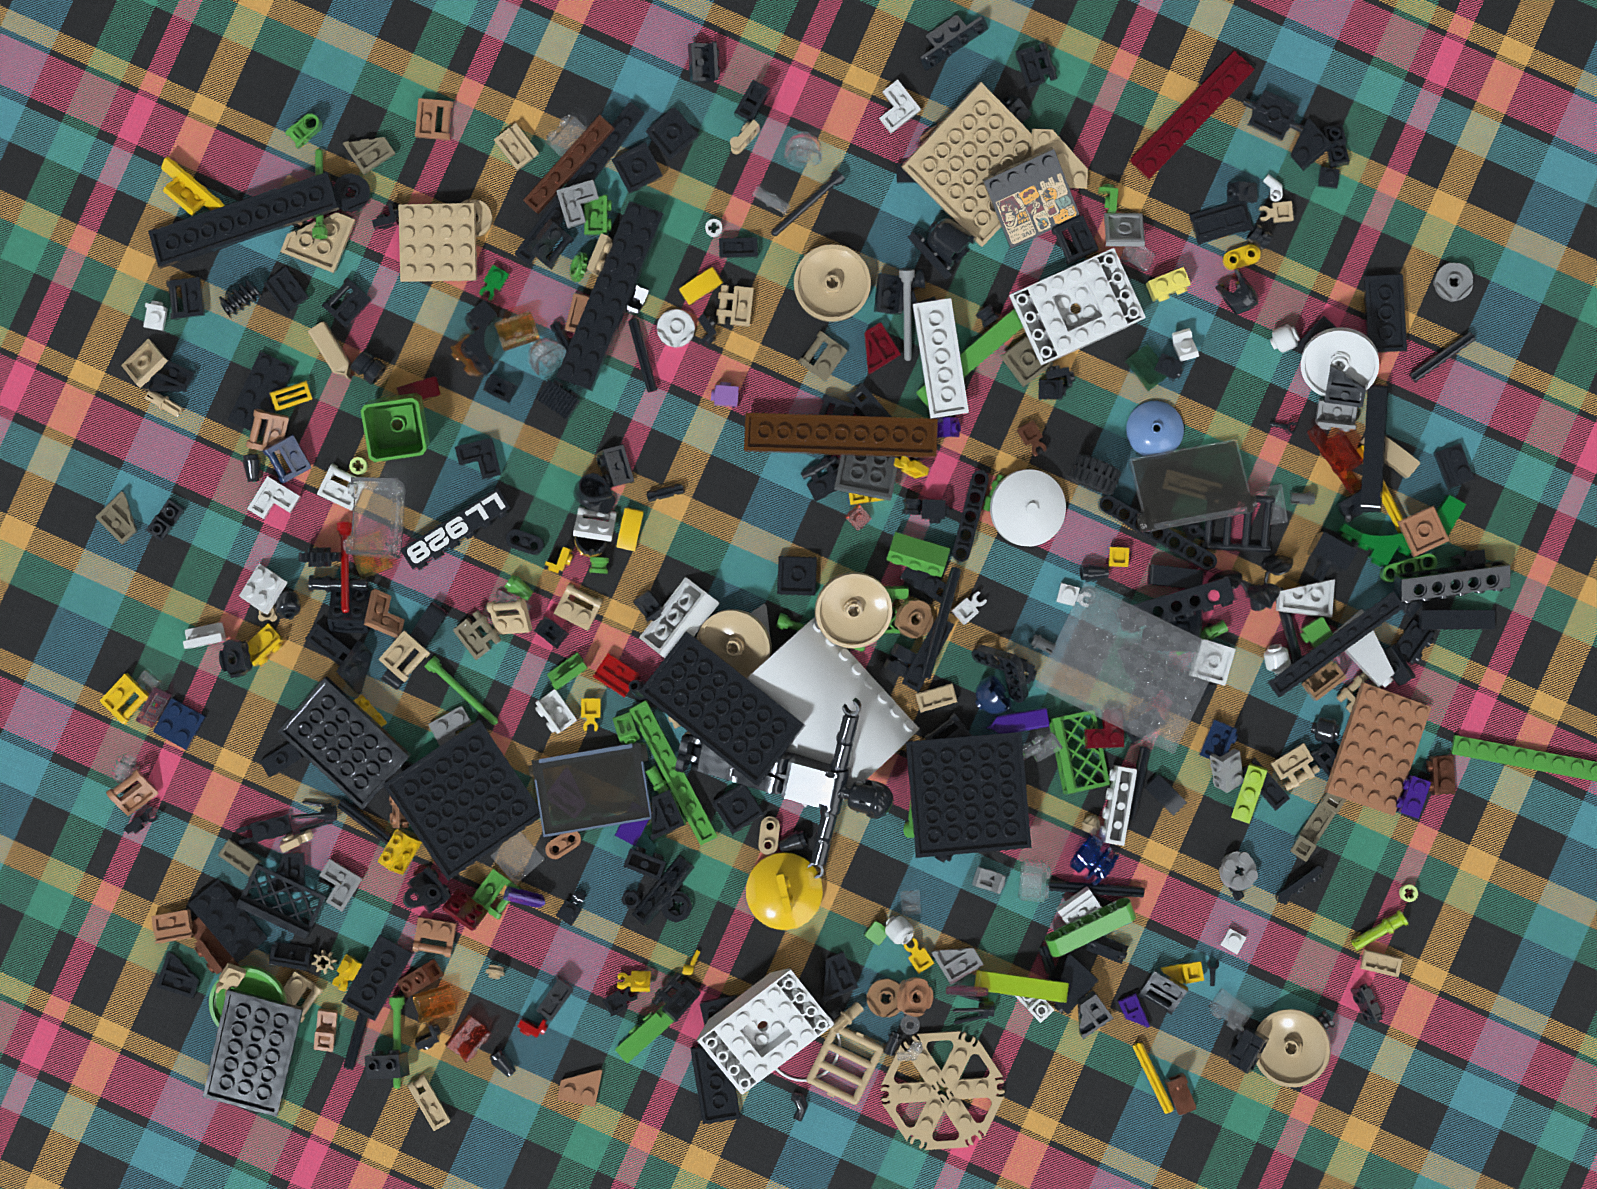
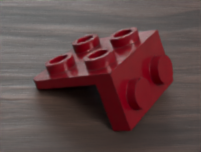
M459 889L453 893L442 907L443 911L471 931L476 930L489 912Z

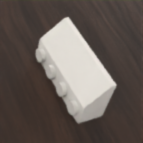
M685 577L662 607V615L657 620L651 621L639 638L662 657L666 658L686 631L693 637L719 602Z

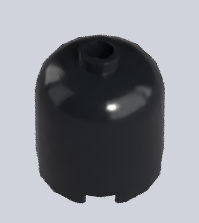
M945 218L939 222L934 221L928 228L930 231L927 237L928 245L951 267L954 265L953 262L957 264L969 252L967 249L970 243L974 244L976 241V237L951 218Z

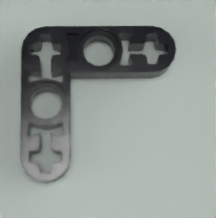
M977 645L971 652L972 658L979 664L1003 670L1010 697L1015 702L1022 703L1028 697L1029 692L1021 659L1013 653L985 645Z

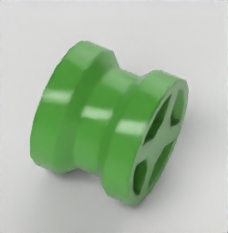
M590 557L591 567L589 568V573L608 574L606 567L609 558Z

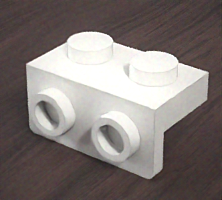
M555 689L535 702L537 705L536 711L541 717H546L548 720L546 725L552 733L556 731L559 734L577 721Z

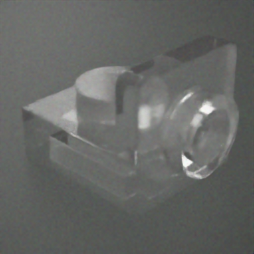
M1126 246L1121 260L1123 262H1131L1142 271H1148L1155 254L1146 247Z

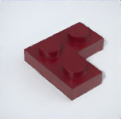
M1103 709V729H1084L1085 749L1124 747L1123 709Z

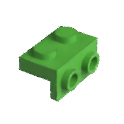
M607 195L598 196V200L585 203V235H601V233L608 235V230H611V219H608V211L612 210V201L608 200Z

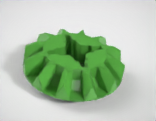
M579 252L571 262L570 276L573 282H580L584 278L588 262L586 253Z

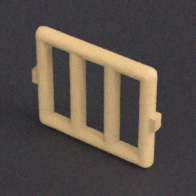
M843 1028L839 1034L875 1051L869 1061L833 1044L832 1042L836 1034L830 1030L806 1081L826 1091L827 1095L833 1098L837 1096L853 1105H857L880 1060L884 1047L863 1037L864 1034L858 1031L855 1033L847 1028ZM830 1050L867 1068L863 1077L859 1078L824 1061L828 1051ZM820 1067L858 1085L854 1095L852 1096L815 1078Z

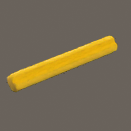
M1135 1043L1133 1049L1164 1113L1168 1114L1174 1110V1107L1143 1043Z

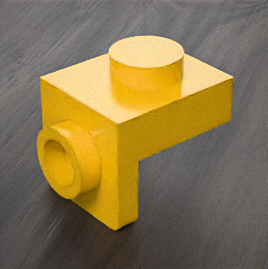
M563 547L557 565L545 562V565L549 566L547 570L557 574L559 570L564 572L566 565L570 566L573 558L572 550Z

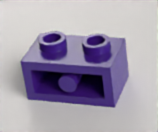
M1408 775V778H1405L1403 782V792L1397 800L1396 811L1419 819L1431 782Z

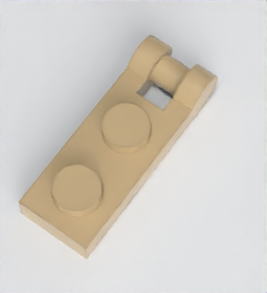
M425 1074L420 1076L419 1080L411 1081L407 1084L433 1131L451 1121ZM423 1086L426 1091L420 1094L418 1088Z

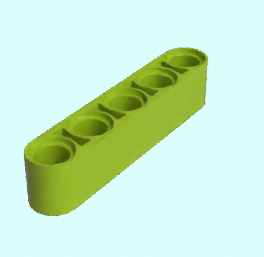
M976 970L974 990L1067 1003L1069 983Z

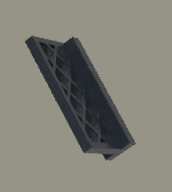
M256 863L236 907L306 939L312 932V927L327 895ZM258 870L265 872L268 880L259 882L256 876ZM273 880H282L285 888L276 891ZM269 882L273 892L264 895L260 885ZM257 887L260 897L254 899L247 894L251 888ZM294 887L299 888L303 896L294 899L290 889ZM286 890L290 901L281 903L277 893ZM274 895L278 905L273 907L267 905L265 898ZM312 895L321 898L318 905L313 907L310 906L307 898ZM304 898L307 909L298 911L295 901ZM291 903L295 913L286 914L282 906ZM309 911L312 918L310 923L303 922L300 914Z

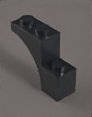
M483 300L468 312L464 319L467 327L475 332L462 342L460 348L462 354L472 360L476 370L486 376L492 371L494 364L489 359L485 349V332L497 314Z

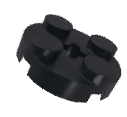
M348 173L336 180L334 191L339 208L343 211L358 212L369 204L371 189L364 178ZM349 188L356 190L355 197H347L346 194L349 193Z
M239 639L225 641L222 644L224 645L223 650L219 652V662L224 672L227 671L230 674L228 676L231 678L246 675L252 669L248 643Z

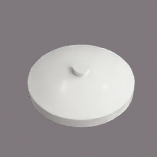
M1331 328L1318 333L1306 344L1301 356V372L1306 384L1323 397H1325L1330 365L1335 366L1365 386L1367 390L1377 377L1379 356L1373 342L1363 333L1350 328Z
M1024 469L1007 475L996 486L990 502L991 519L996 530L1009 542L1021 546H1036L1050 540L1061 528L1066 513L1065 497L1059 484L1048 474L1037 470Z

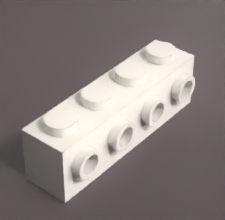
M1114 765V768L1110 770L1109 780H1111V786L1106 791L1108 803L1107 807L1103 809L1105 821L1104 826H1101L1099 832L1102 842L1122 846L1125 844L1137 769Z

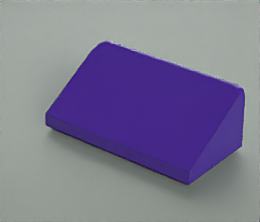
M633 801L626 812L639 811L650 817L648 809L640 807L639 804ZM649 820L620 824L615 836L635 846Z
M509 886L506 887L503 900L540 908L546 903L542 894Z

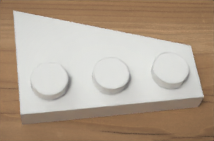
M1335 579L1280 591L1277 598L1276 611L1331 618Z

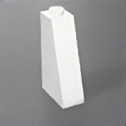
M1361 609L1338 630H1340L1345 625L1354 620L1356 617L1361 615L1364 611ZM1371 631L1345 650L1348 656L1378 688L1382 685L1386 687L1393 681L1391 677L1394 675V671L1374 631Z

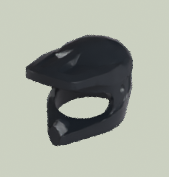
M1236 268L1234 269L1238 279L1234 283L1237 288L1236 291H1227L1223 284H1219L1215 289L1236 315H1239L1258 306L1259 299L1254 287L1248 283Z
M595 473L586 474L575 484L573 496L580 504L591 511L601 514H608L612 510L616 498L601 475Z

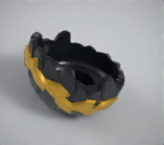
M578 536L574 540L578 551L586 557L599 556L607 546V541Z

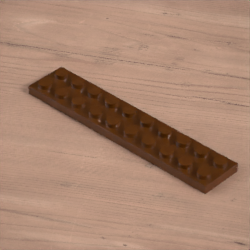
M746 413L744 452L936 458L938 419Z

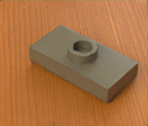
M228 839L218 856L248 877L251 876L256 863L261 862L260 859L231 839Z

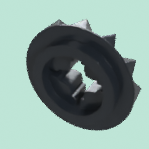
M675 891L661 909L662 913L669 921L681 922L691 913V900L685 893ZM672 899H674V901H676L677 904L684 902V904H682V906L680 907L681 914H679V912H677L676 909L669 911V909H671V907L673 906Z

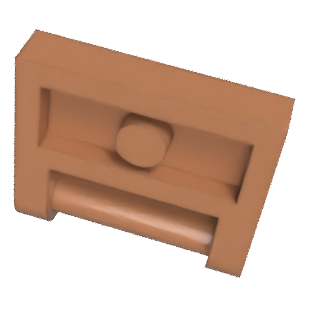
M418 98L415 137L450 141L449 124L453 102ZM438 107L443 108L441 133L436 132Z
M254 409V422L246 447L262 451L265 447L284 439L289 417ZM262 419H267L262 443L257 442ZM278 449V450L275 451L274 453L280 454L281 452H280V450Z
M138 769L134 770L130 777L114 789L106 791L110 800L127 816H130L159 794L158 790ZM137 780L140 782L120 798L117 796Z
M418 917L412 951L431 952L451 958L457 923ZM421 938L445 941L447 945L446 947L424 944L421 943Z

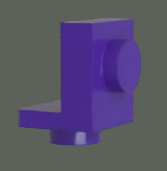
M934 418L938 419L937 438L959 437L961 425L958 418Z

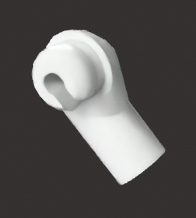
M1268 174L1263 182L1270 187V198L1274 202L1280 201L1283 197L1282 184Z

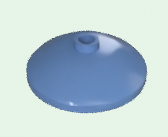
M1149 401L1139 405L1130 414L1126 425V435L1130 445L1137 453L1148 458H1162L1171 454L1180 445L1184 434V426L1180 414L1171 405L1161 401ZM1154 425L1160 427L1159 432L1153 430Z

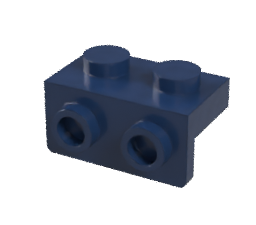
M1213 719L1198 755L1210 759L1212 754L1222 757L1230 752L1231 743L1234 744L1238 737L1237 729Z

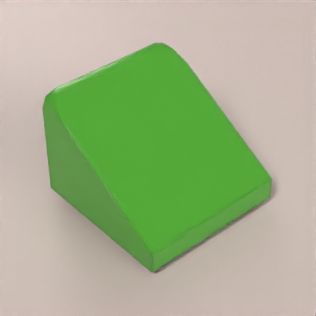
M875 919L864 933V936L880 946L887 936L885 933L886 927Z

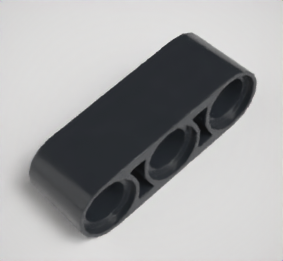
M1149 564L1147 584L1189 589L1203 585L1204 571Z

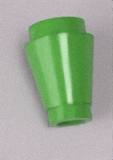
M512 575L504 585L508 592L525 600H528L534 592L519 576L516 577L515 575Z

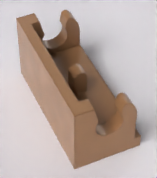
M1330 661L1301 683V685L1313 701H1317L1347 677L1336 663Z

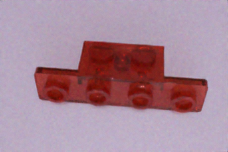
M1314 425L1307 431L1310 440L1319 449L1321 455L1343 483V486L1350 494L1354 493L1362 485L1351 470L1363 463L1362 457L1342 430L1328 439L1320 426Z

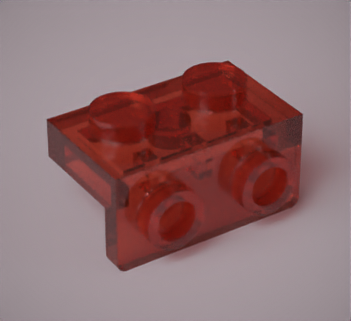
M469 1014L445 1045L461 1056L463 1061L467 1063L475 1057L479 1047L487 1042L491 1032L486 1025Z

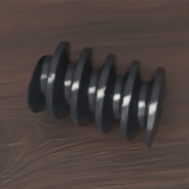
M245 279L246 286L239 283V291L232 288L233 295L226 292V300L221 296L219 297L222 308L230 318H232L231 312L235 315L238 314L237 308L242 311L244 310L243 304L250 306V299L256 302V295L261 298L263 297L253 282Z

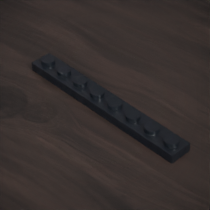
M1391 592L1267 682L1278 698L1282 697L1401 611L1405 606L1397 595Z

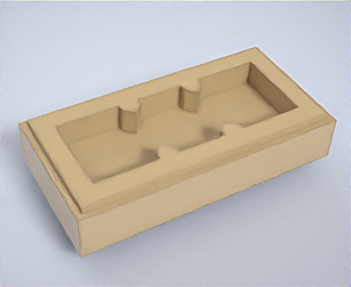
M952 683L915 694L920 712L957 702Z
M1364 949L1360 968L1399 977L1403 959Z

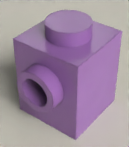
M720 382V385H716L715 390L712 389L711 401H714L715 406L738 407L739 387L731 386V383Z

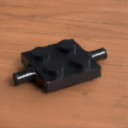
M1267 90L1263 91L1256 103L1245 98L1242 104L1252 109L1248 126L1281 142L1290 128L1300 133L1304 128V125L1294 121L1299 106Z

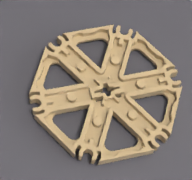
M961 1031L916 1033L920 1041L917 1040L916 1036L912 1035L914 1044L908 1045L904 1041L903 1043L907 1050H904L900 1044L881 1085H889V1087H881V1091H888L889 1093L887 1097H881V1100L884 1102L890 1100L889 1103H882L906 1141H908L911 1134L913 1136L910 1138V1144H913L915 1139L921 1141L919 1144L920 1149L923 1148L924 1142H927L924 1150L969 1147L965 1142L966 1139L970 1145H974L971 1137L976 1135L981 1140L982 1136L978 1132L979 1130L984 1136L986 1135L1004 1098V1095H996L1005 1093L1004 1089H997V1084L1004 1083V1080H995L997 1077H1003L979 1040H977L974 1046V1036L971 1041H965L966 1032L962 1033L961 1039L958 1038ZM950 1040L953 1043V1047L942 1070L926 1048L927 1043L930 1041ZM972 1054H978L989 1069L988 1077L959 1079ZM908 1058L912 1061L924 1081L896 1083L894 1075L901 1061ZM937 1081L942 1087H948L946 1089L948 1099L942 1093H937L939 1091ZM989 1098L991 1106L985 1119L981 1123L975 1122L960 1099ZM925 1102L913 1127H907L897 1113L896 1106L899 1103ZM943 1111L946 1112L959 1132V1137L955 1140L936 1141L932 1138V1133Z

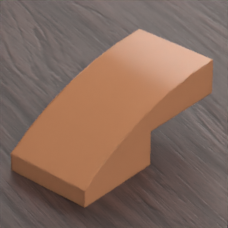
M318 1009L314 1050L333 1052L338 1010Z

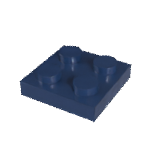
M171 698L153 732L188 750L206 716Z

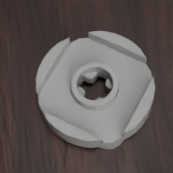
M1448 263L1437 271L1433 285L1441 298L1454 302L1470 294L1473 288V275L1470 269L1461 263ZM1450 277H1451L1452 279H1454V278H1457V279H1458V281L1456 282V283L1458 284L1457 287L1454 286V285L1451 286V285L1449 284V283H1450V280H1449Z
M1233 852L1223 857V862L1219 868V875L1225 886L1240 891L1249 888L1257 880L1256 865L1247 852ZM1236 866L1241 869V875L1235 873L1237 870Z

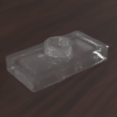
M1282 484L1262 487L1263 495L1275 496V502L1272 503L1270 525L1288 522Z

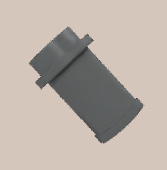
M1308 491V493L1291 492V505L1308 504V506H1311V504H1315V493H1311V491Z
M1035 634L1031 641L1033 648L1037 647L1052 654L1056 643L1042 638L1041 634Z

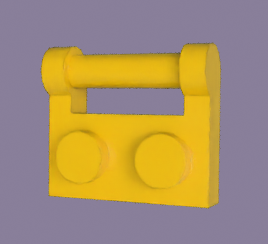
M126 673L101 698L100 702L122 724L126 725L130 720V716L145 701L147 702L151 695ZM136 693L139 697L122 713L119 709Z

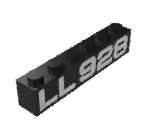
M497 488L408 544L400 551L411 568L420 571L429 565L427 562L431 559L438 560L445 555L444 551L447 549L453 550L460 546V541L464 538L469 540L477 535L476 531L480 528L485 530L493 525L492 521L494 519L506 517L510 514L509 510L512 508L500 489Z

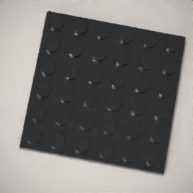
M480 719L383 784L447 880H450L540 818L538 805Z
M1021 732L906 742L916 858L1032 848Z

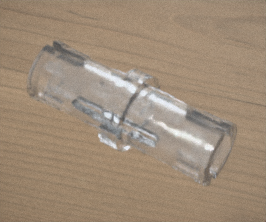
M759 185L752 194L753 197L766 203L767 207H772L783 215H786L787 210L791 206L776 197L775 193L771 194Z

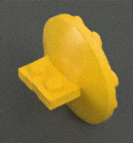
M776 853L765 857L752 869L746 884V899L751 912L760 922L774 929L790 930L804 925L816 914L822 901L823 887L821 878H814L818 874L815 867L807 868L810 864L808 860L793 853Z

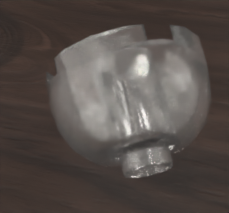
M808 132L795 134L789 138L785 145L784 159L787 158V163L796 167L805 168L807 167L806 164L812 163L813 166H816L822 161L821 143L819 139Z
M547 337L535 340L530 345L528 351V363L537 375L542 374L546 376L559 367L560 364L557 362L560 358L564 359L566 350L558 341Z

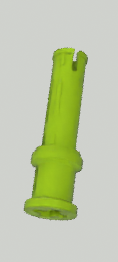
M1397 910V913L1391 917L1383 918L1381 924L1350 940L1355 950L1358 951L1387 933L1393 934L1397 928L1408 925L1402 912Z

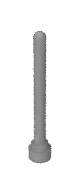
M899 269V278L903 282L904 359L906 361L912 359L911 282L915 277V269Z

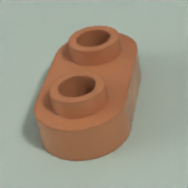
M572 832L557 836L546 845L545 851L547 856L552 859H558L581 843V835L579 832ZM570 835L575 836L574 842L568 840ZM555 845L559 847L557 853L552 850V847Z

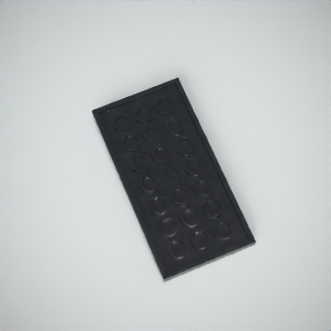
M687 631L639 691V693L757 787L806 726Z

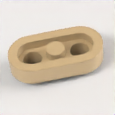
M773 816L765 817L760 826L758 847L765 855L773 854L778 847L780 823ZM767 823H773L774 828L772 830L767 829ZM766 842L772 844L770 849L765 848L764 844Z

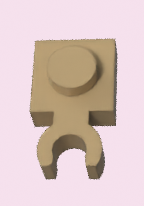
M1292 201L1272 203V209L1267 206L1259 208V211L1267 213L1266 217L1260 218L1262 222L1267 221L1269 218H1273V223L1293 221Z
M311 829L294 836L293 834H288L282 838L280 848L282 852H286L303 842L313 839L312 836L314 835Z
M228 963L219 976L216 993H219L221 989H226V996L228 988L230 989L231 986L237 988L246 975V969Z

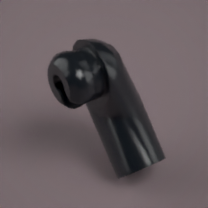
M794 1092L791 1095V1101L795 1103L797 1110L793 1118L802 1122L808 1108V1103L803 1094Z

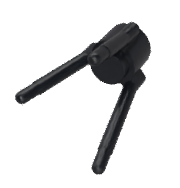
M303 800V804L323 807L324 809H320V813L291 816L292 819L321 817V820H325L300 828L299 831L303 832L308 829L333 824V821H337V807L332 806V803Z
M967 994L966 996H959L980 1001L981 1003H978V1008H956L952 1010L953 1012H978V1014H981L954 1021V1024L979 1019H988V1016H994L995 1008L994 1001H989L988 997Z

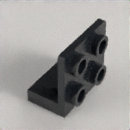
M335 589L331 591L327 618L330 632L368 633L369 627L364 625L370 599V589L349 590V611L347 613H343L341 610V590Z

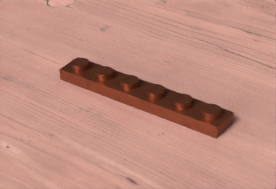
M599 115L523 201L539 214L557 194L556 191L563 188L615 128Z

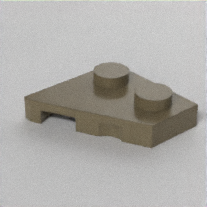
M385 137L343 143L364 175L396 154Z
M122 491L95 517L122 545L137 532L126 494Z

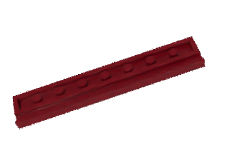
M1234 51L1129 160V163L1135 166L1149 181L1255 69Z

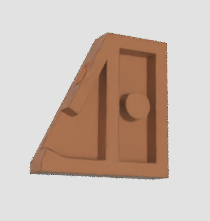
M603 1069L561 1079L557 1099L595 1107Z

